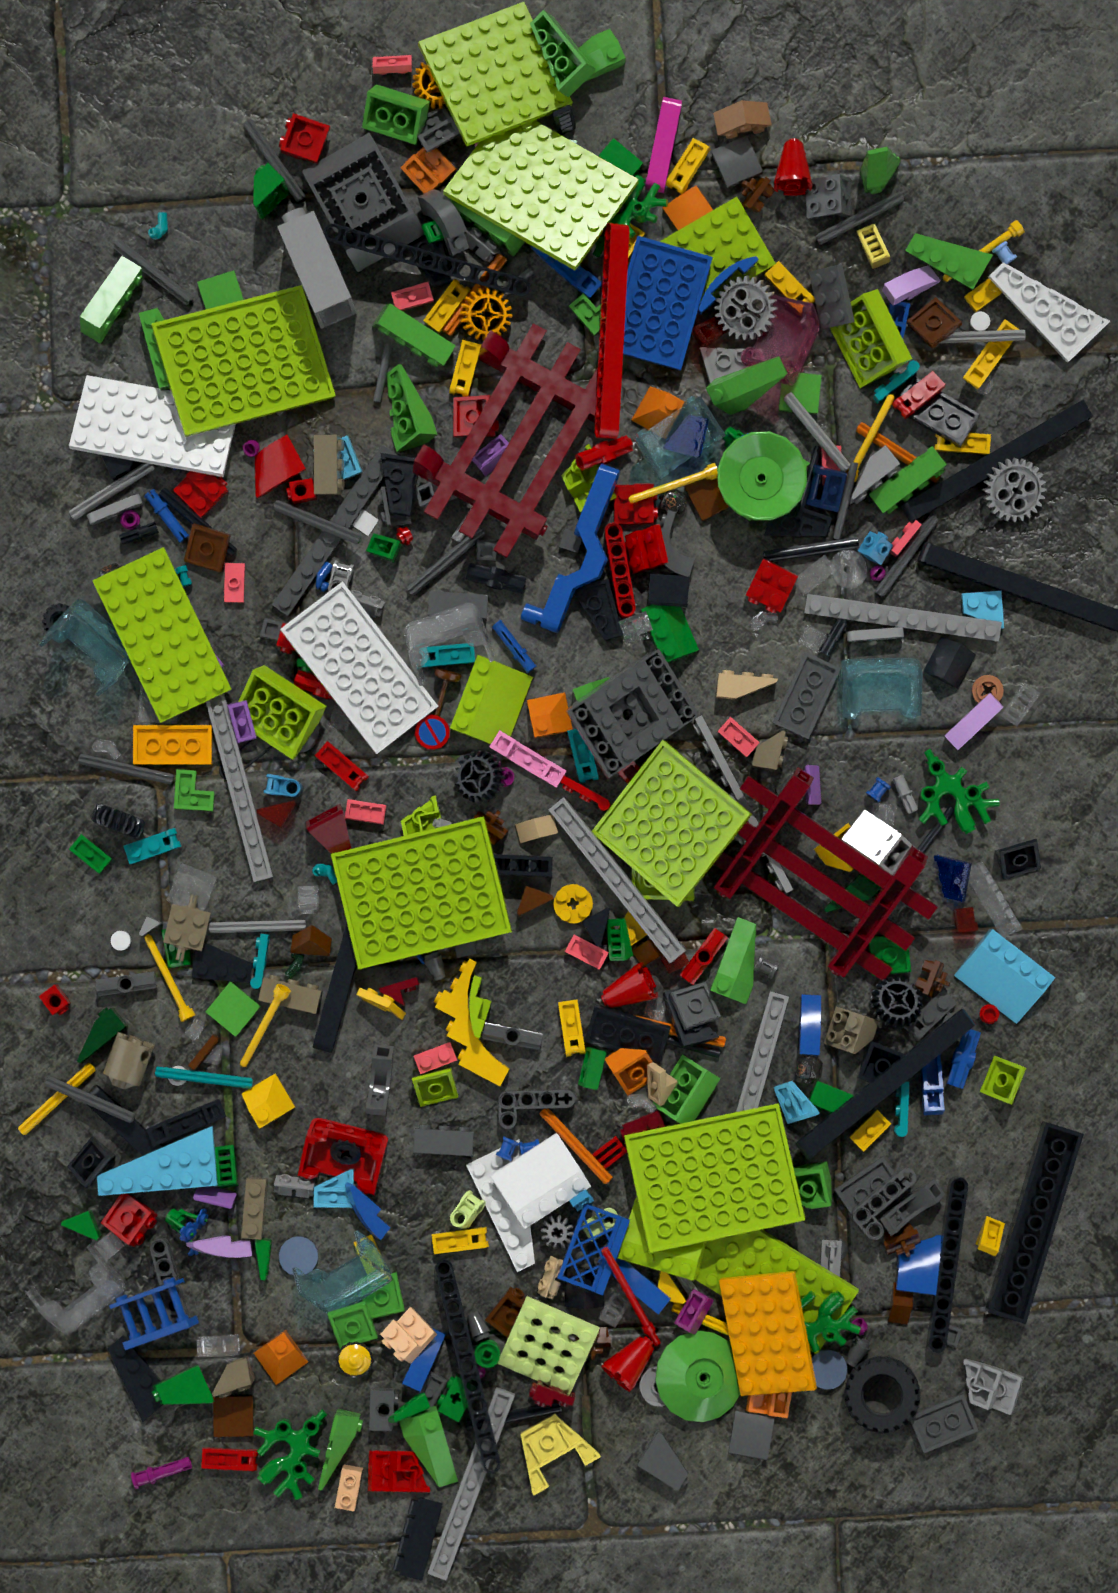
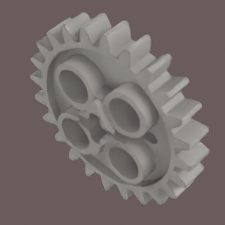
M745 276L744 280L741 277H737V283L734 280H730V286L727 284L723 285L726 291L718 292L722 298L716 299L720 303V306L714 307V309L720 311V313L715 315V317H721L718 324H725L723 331L729 329V336L736 333V339H740L741 336H743V340H748L749 336L751 339H755L756 334L759 337L763 336L762 330L765 332L769 331L766 325H774L770 319L777 318L772 313L778 309L773 306L777 299H771L774 292H767L770 286L766 285L763 287V280L756 283L757 277H752L751 281L749 276ZM741 289L746 291V298L744 300L739 296ZM732 298H734L739 304L734 303L732 301ZM758 299L763 303L761 310H758L755 305ZM747 304H748L747 308H748L750 311L744 312V311H745V308H744L743 306H741V305H747ZM732 306L737 310L735 317L730 314ZM753 312L758 313L761 317L758 318ZM748 316L751 317L753 320V324L751 327L747 326L746 324V318Z
M1013 458L1012 462L1006 459L1005 465L999 462V469L992 467L994 474H987L990 481H984L988 488H984L983 491L987 492L988 495L984 496L983 499L990 500L986 506L989 508L993 507L990 512L993 514L997 513L996 517H1003L1005 521L1011 518V521L1016 522L1017 517L1023 521L1024 515L1030 518V511L1037 513L1035 506H1042L1039 499H1045L1041 495V492L1047 490L1041 487V485L1046 483V481L1040 480L1043 473H1037L1039 468L1036 466L1032 467V462L1026 463V460L1022 458L1020 461L1017 458ZM1014 472V479L1012 481H1009V474ZM1030 481L1031 486L1029 490L1025 491L1024 486ZM1013 487L1017 489L1016 493L1012 491ZM1004 489V496L1002 498H999V491ZM1017 499H1020L1021 503L1019 507L1015 508V501Z

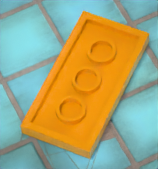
M133 725V765H212V725Z

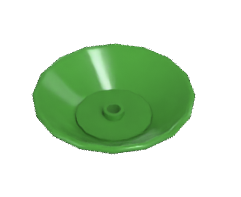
M770 431L751 432L735 439L723 452L717 468L718 487L725 503L738 515L755 521L774 520L789 513L801 500L807 485V467L799 449L786 437ZM763 475L765 480L759 481L758 476Z
M697 1331L695 1335L692 1333L680 1335L666 1346L657 1362L655 1381L659 1396L670 1412L684 1420L706 1422L719 1418L734 1406L740 1395L731 1343L713 1332ZM702 1374H705L706 1379L704 1381L700 1380V1376Z

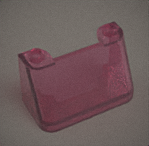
M772 295L771 299H777L773 306L778 308L772 312L777 318L770 319L774 325H766L769 331L765 332L762 330L763 336L758 337L754 348L747 347L742 351L741 361L744 366L750 367L779 356L788 373L779 382L793 386L817 336L820 320L813 303Z

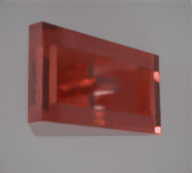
M713 317L692 329V335L701 347H707L727 333V330L723 331L724 326L718 324L720 321L718 317Z
M294 800L257 809L256 811L257 814L283 829L297 803Z

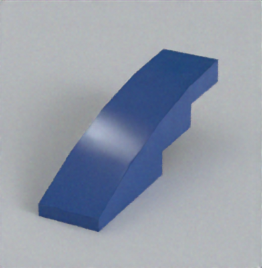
M617 1255L616 1263L634 1295L659 1314L671 1298L630 1262L618 1259Z

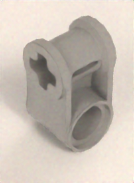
M335 560L328 590H332L334 586L342 581L348 588L353 575L354 565L341 564L338 560Z

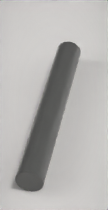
M389 344L384 346L373 402L381 403L392 351V345Z

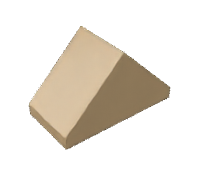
M553 815L515 824L520 843L558 833Z

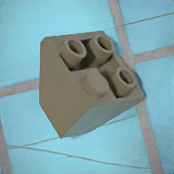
M785 731L779 732L755 748L751 767L771 772L781 768L783 756L780 755L781 750L786 748L788 741Z
M836 1006L824 1044L856 1054L873 1040L879 1022L876 1019Z
M248 1356L227 1364L213 1391V1397L219 1395L220 1398L230 1395L235 1389H238L240 1392L250 1388L255 1380V1375Z

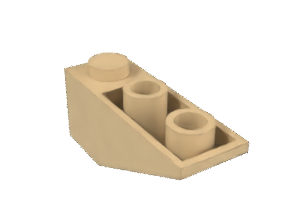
M723 670L722 673L718 674L716 698L736 700L777 683L778 679L773 678L771 674H762L761 677H755L754 673L750 672L734 675V671Z

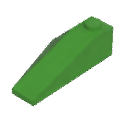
M610 29L592 36L579 47L596 69L586 81L625 65L626 58Z
M888 147L867 151L860 169L865 193L876 194L882 192V189L885 188L901 162L900 157L892 153V150Z
M778 356L716 378L706 387V390L714 406L731 415L746 410L788 373Z
M398 364L387 373L388 396L392 398L390 416H393L394 427L391 428V435L396 451L401 452L424 445L438 434L431 414L403 366Z
M737 917L709 989L744 1004L747 1003L753 988L755 923Z
M827 1161L794 1167L802 1206L809 1209L831 1206V1176Z
M430 1407L399 1421L403 1437L438 1487L458 1482L437 1407Z
M337 1409L318 1490H322L353 1441L357 1431L361 1432L363 1420H360L361 1414Z

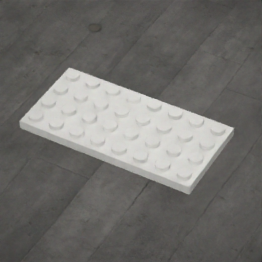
M86 375L69 448L224 477L236 424L185 437L170 390H160L159 388Z
M343 581L280 629L375 754H378L438 707Z

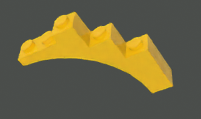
M469 958L468 962L464 960L459 969L462 972L459 979L455 978L450 986L453 989L452 993L444 990L443 993L438 992L434 1000L437 1003L435 1008L456 1018L455 1021L450 1020L446 1031H448V1037L467 1046L466 1050L462 1048L457 1058L460 1060L458 1065L501 1086L510 1068L498 1061L473 1033L468 1008V990L471 975L477 962Z

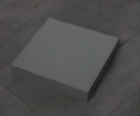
M706 982L671 992L669 995L684 1030L721 1018Z

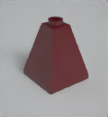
M341 804L306 821L308 832L331 854L352 849Z

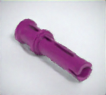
M188 1456L153 1468L149 1466L146 1470L137 1473L131 1472L134 1488L137 1490L139 1486L149 1483L155 1484L161 1478L192 1469V1463Z

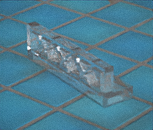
M979 861L962 871L1002 937L1006 938L1014 932L1023 929L983 861Z

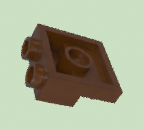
M510 1286L485 1319L486 1322L507 1338L526 1299L523 1291Z

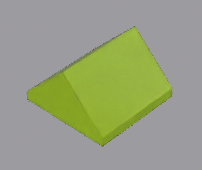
M994 1056L980 1092L1012 1105L1026 1068Z
M452 1068L412 1078L420 1107L458 1098Z

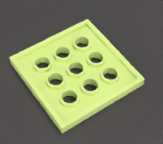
M526 1296L497 1364L536 1381L541 1380L543 1384L560 1388L564 1393L570 1395L600 1327ZM538 1318L542 1321V1324L535 1325L532 1319ZM556 1326L561 1332L554 1333L550 1328ZM531 1334L535 1337V1340L528 1341L525 1335ZM575 1334L579 1340L573 1341L569 1338V1335ZM549 1342L553 1345V1348L547 1349L543 1343ZM524 1350L528 1356L522 1357L518 1354V1351ZM568 1350L571 1352L572 1355L570 1357H566L561 1353V1351ZM542 1358L546 1361V1364L540 1365L536 1359ZM561 1366L564 1372L559 1373L554 1367Z

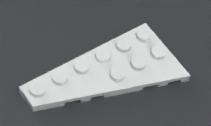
M1004 262L988 276L1066 362H1069L1110 322L1055 290L1049 289L1042 285V283L1027 277L1024 273Z
M516 1146L512 1155L513 1160L521 1156L520 1146ZM499 1148L466 1164L482 1199L486 1201L485 1206L516 1271L519 1272L535 1264L531 1227L522 1228L490 1176L511 1162L496 1155L500 1151Z

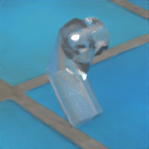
M759 612L750 622L752 629L760 630L766 622L777 623L778 613Z
M100 739L92 744V749L95 752H107L113 761L121 756L110 740Z
M643 1094L630 1095L627 1098V1103L633 1108L643 1107L649 1113H653L657 1108Z

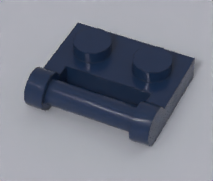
M813 465L812 472L814 473L806 504L839 512L848 473L824 468L820 465ZM821 475H825L826 480L822 498L818 500L816 496Z

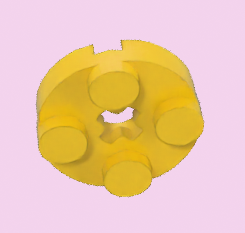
M569 884L562 887L554 898L556 914L568 923H579L585 920L593 907L590 893L584 887L577 884ZM571 898L579 901L576 909H572L571 906L568 907L567 905Z

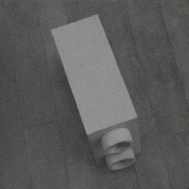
M297 208L282 216L284 224L277 227L320 328L322 329L357 314L350 293L314 211L306 214L304 208Z

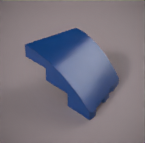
M941 1235L921 1240V1243L915 1245V1249L909 1251L911 1257L907 1258L905 1253L898 1255L896 1290L936 1295Z

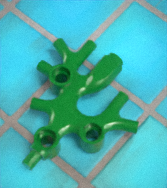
M635 175V178L639 179L638 185L625 201L624 210L616 214L610 222L628 225L630 239L636 235L630 227L632 219L635 218L639 223H644L647 220L656 223L658 216L650 213V209L652 207L668 206V199L655 198L660 189V186L656 183H653L642 202L637 201L645 187L646 181L639 175ZM605 230L595 244L597 247L593 255L598 258L604 250Z
M931 749L925 751L924 754L928 759L926 762L928 772L935 776L936 783L934 786L922 788L919 793L921 800L927 803V807L918 820L925 824L931 816H936L941 826L947 824L948 821L940 808L939 800L943 795L951 794L956 800L954 809L955 819L961 831H964L965 834L976 829V824L968 811L970 805L976 807L984 824L992 821L986 810L989 807L1000 806L999 799H983L981 797L982 792L990 788L988 783L984 782L978 786L962 787L961 780L967 773V770L961 767L955 775H949L945 771L944 763L939 760L938 756L935 757ZM934 764L939 767L937 772L933 770ZM969 790L974 791L973 797L969 796ZM926 791L930 792V798L925 797Z
M810 1291L803 1298H800L802 1310L816 1297L814 1292ZM839 1291L832 1292L824 1299L818 1309V1317L815 1322H805L808 1343L812 1352L820 1350L817 1343V1336L819 1334H822L827 1342L836 1341L840 1346H843L846 1340L840 1335L841 1330H848L855 1334L860 1332L861 1327L850 1322V1319L858 1312L854 1306L849 1308L839 1319L833 1320L831 1318V1315L845 1300Z
M323 1409L316 1416L313 1415L308 1418L303 1428L298 1431L292 1429L291 1421L286 1418L280 1419L275 1429L270 1431L255 1427L253 1434L263 1437L265 1440L264 1444L257 1450L261 1456L277 1441H285L291 1448L289 1455L275 1458L268 1462L260 1470L257 1477L261 1483L266 1485L267 1483L270 1484L281 1471H286L288 1476L273 1492L277 1497H280L286 1489H290L295 1500L303 1497L298 1488V1479H304L309 1485L315 1479L307 1472L308 1466L301 1459L304 1455H312L317 1458L319 1456L320 1450L311 1447L309 1440L312 1435L318 1432L323 1424L322 1420L328 1415ZM309 1423H314L315 1428H310ZM281 1424H285L287 1429H282ZM301 1466L303 1470L298 1471L296 1467Z

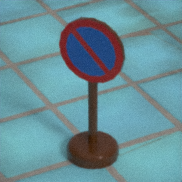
M435 668L434 672L436 677L444 679L435 715L425 716L415 727V736L419 744L427 749L434 750L446 744L450 735L448 723L439 716L448 682H459L462 677L459 673Z

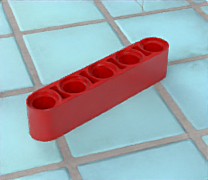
M612 522L605 528V541L617 610L622 618L628 619L634 615L636 606L623 531L618 523ZM616 528L619 534L616 537H611L608 534V530ZM613 547H619L622 549V554L614 556L611 550ZM617 566H622L626 572L623 575H617L614 570ZM626 585L629 592L622 595L618 592V587ZM628 604L632 607V612L625 614L622 612L621 607Z

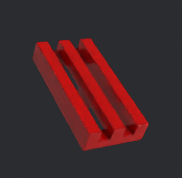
M614 1136L592 1153L596 1157L611 1144L617 1143L615 1147L597 1160L601 1163L621 1148V1152L602 1165L605 1169L627 1153L626 1148L617 1136Z

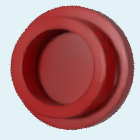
M407 527L397 529V540L401 544L404 543L408 546L413 540L410 530Z
M992 1004L984 1005L979 1012L980 1019L986 1024H993L999 1018V1010Z

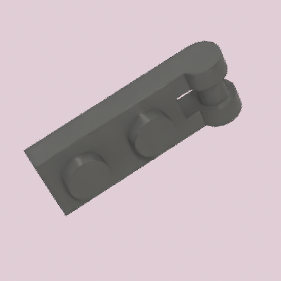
M942 989L921 1009L922 1013L920 1016H917V1021L912 1022L909 1027L905 1025L904 1028L914 1035L913 1038L918 1041L957 1003ZM918 1021L923 1025L920 1030L915 1026Z

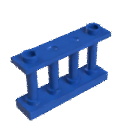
M172 1277L164 1280V1285L129 1298L127 1295L115 1298L116 1303L109 1305L110 1309L120 1306L127 1324L130 1340L123 1342L125 1350L199 1323L197 1316L189 1318L185 1314L175 1285L184 1282L183 1278L175 1280ZM167 1288L178 1316L177 1323L174 1324L172 1320H169L159 1292ZM152 1294L162 1322L160 1329L153 1326L143 1298L147 1295ZM136 1300L146 1330H144L146 1334L141 1335L137 1331L128 1302Z

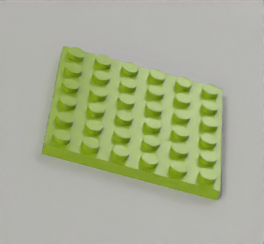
M524 2L418 42L419 49L466 147L550 115L554 111L567 105L572 106L573 104L570 96H565L557 89L556 81L551 75L548 62L545 60L542 48L538 44L531 28L530 22L533 19Z
M662 740L592 832L673 904L680 907L752 814L670 744Z

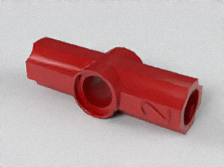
M627 435L610 442L608 440L603 441L591 449L576 454V465L581 470H586L598 464H607L619 456L632 452L633 443Z
M298 670L294 680L295 686L312 692L316 696L328 700L329 698L333 699L315 675Z
M714 928L680 973V976L694 985L728 937ZM701 951H707L709 954V959L706 962H701L698 958Z

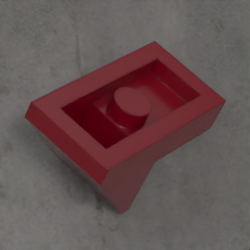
M418 977L379 988V991L405 1005L401 990L404 989L405 993L416 990V985L420 983Z

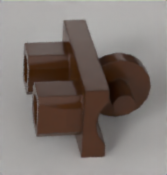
M761 177L758 182L752 178L750 182L743 181L741 183V186L744 188L741 194L746 197L741 203L744 209H750L755 213L761 211L764 204L758 197L762 194L764 197L770 198L775 192L772 185L769 184L771 180L768 177Z
M488 810L485 815L479 811L473 819L485 817L487 830L490 832V842L495 845L508 832V829L502 826L504 820L499 818L501 812L497 810L493 814Z
M925 960L922 970L930 973L928 980L919 977L915 987L923 991L925 995L932 997L935 988L941 992L943 985L949 986L950 982L945 981L948 973L942 971L944 964L937 960L935 962Z
M910 1223L905 1224L901 1228L903 1233L901 1235L895 1236L893 1234L891 1236L888 1231L883 1234L885 1240L883 1242L888 1255L896 1252L897 1256L905 1253L907 1258L911 1257L909 1251L915 1249L916 1244L921 1243L917 1228L914 1229Z
M600 1327L589 1351L591 1360H595V1354H603V1348L595 1347H611V1337H609L607 1327Z

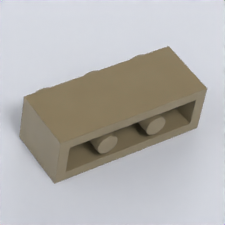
M314 435V494L342 495V490H344V479H342L341 471L344 470V460L341 459V451H344V440L339 435Z
M269 974V978H263L259 1001L272 1003L274 999L273 991L276 985L283 984L291 992L287 999L281 1001L280 1006L317 1014L322 996V990H318L319 986L309 983L307 987L299 985L300 981L292 979L284 982L280 981L281 977Z
M246 1178L241 1238L259 1240L263 1238L268 1178Z

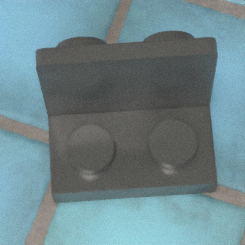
M842 174L812 179V190H806L807 218L814 219L836 214L845 218L851 217L850 178Z

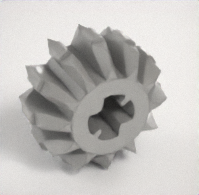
M561 1215L557 1216V1221L554 1220L553 1216H550L551 1224L546 1220L543 1222L548 1228H541V1232L547 1233L541 1238L542 1240L549 1238L546 1243L547 1246L554 1242V1249H557V1243H560L561 1247L564 1248L565 1244L563 1241L565 1240L567 1243L571 1241L567 1236H572L573 1232L567 1230L572 1229L573 1225L565 1226L568 1218L560 1222ZM557 1227L559 1230H563L560 1237L552 1234L554 1232L553 1228Z

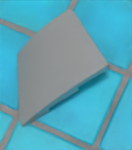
M964 1359L970 1403L987 1410L993 1408L1012 1415L1024 1377L988 1364Z

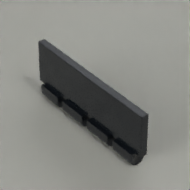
M422 1497L419 1500L411 1499L408 1514L415 1515V1517L407 1516L403 1528V1533L410 1536H401L397 1551L405 1555H396L393 1570L400 1571L399 1575L423 1580L443 1503Z

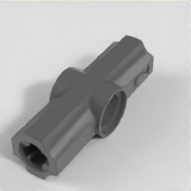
M155 971L96 979L98 997L157 988ZM125 978L131 981L129 989L122 987V981Z
M485 1022L482 1039L540 1050L543 1033ZM509 1031L517 1032L518 1039L511 1042L507 1039Z

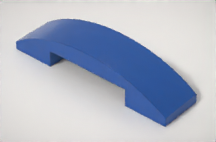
M531 246V249L544 262L588 298H591L602 285L601 281L580 265L576 270H573Z
M756 256L743 259L720 273L706 290L699 305L698 314L701 315L715 302L716 299L712 293L737 270L744 275L759 259Z

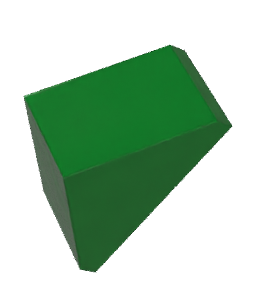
M373 533L366 551L394 563L401 543L398 540Z
M92 1210L65 1219L61 1223L62 1226L96 1241L101 1237Z

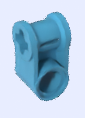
M266 775L268 781L266 790L263 792L264 794L292 798L302 794L303 786L299 781L278 775ZM296 783L297 791L293 794L289 793V785Z

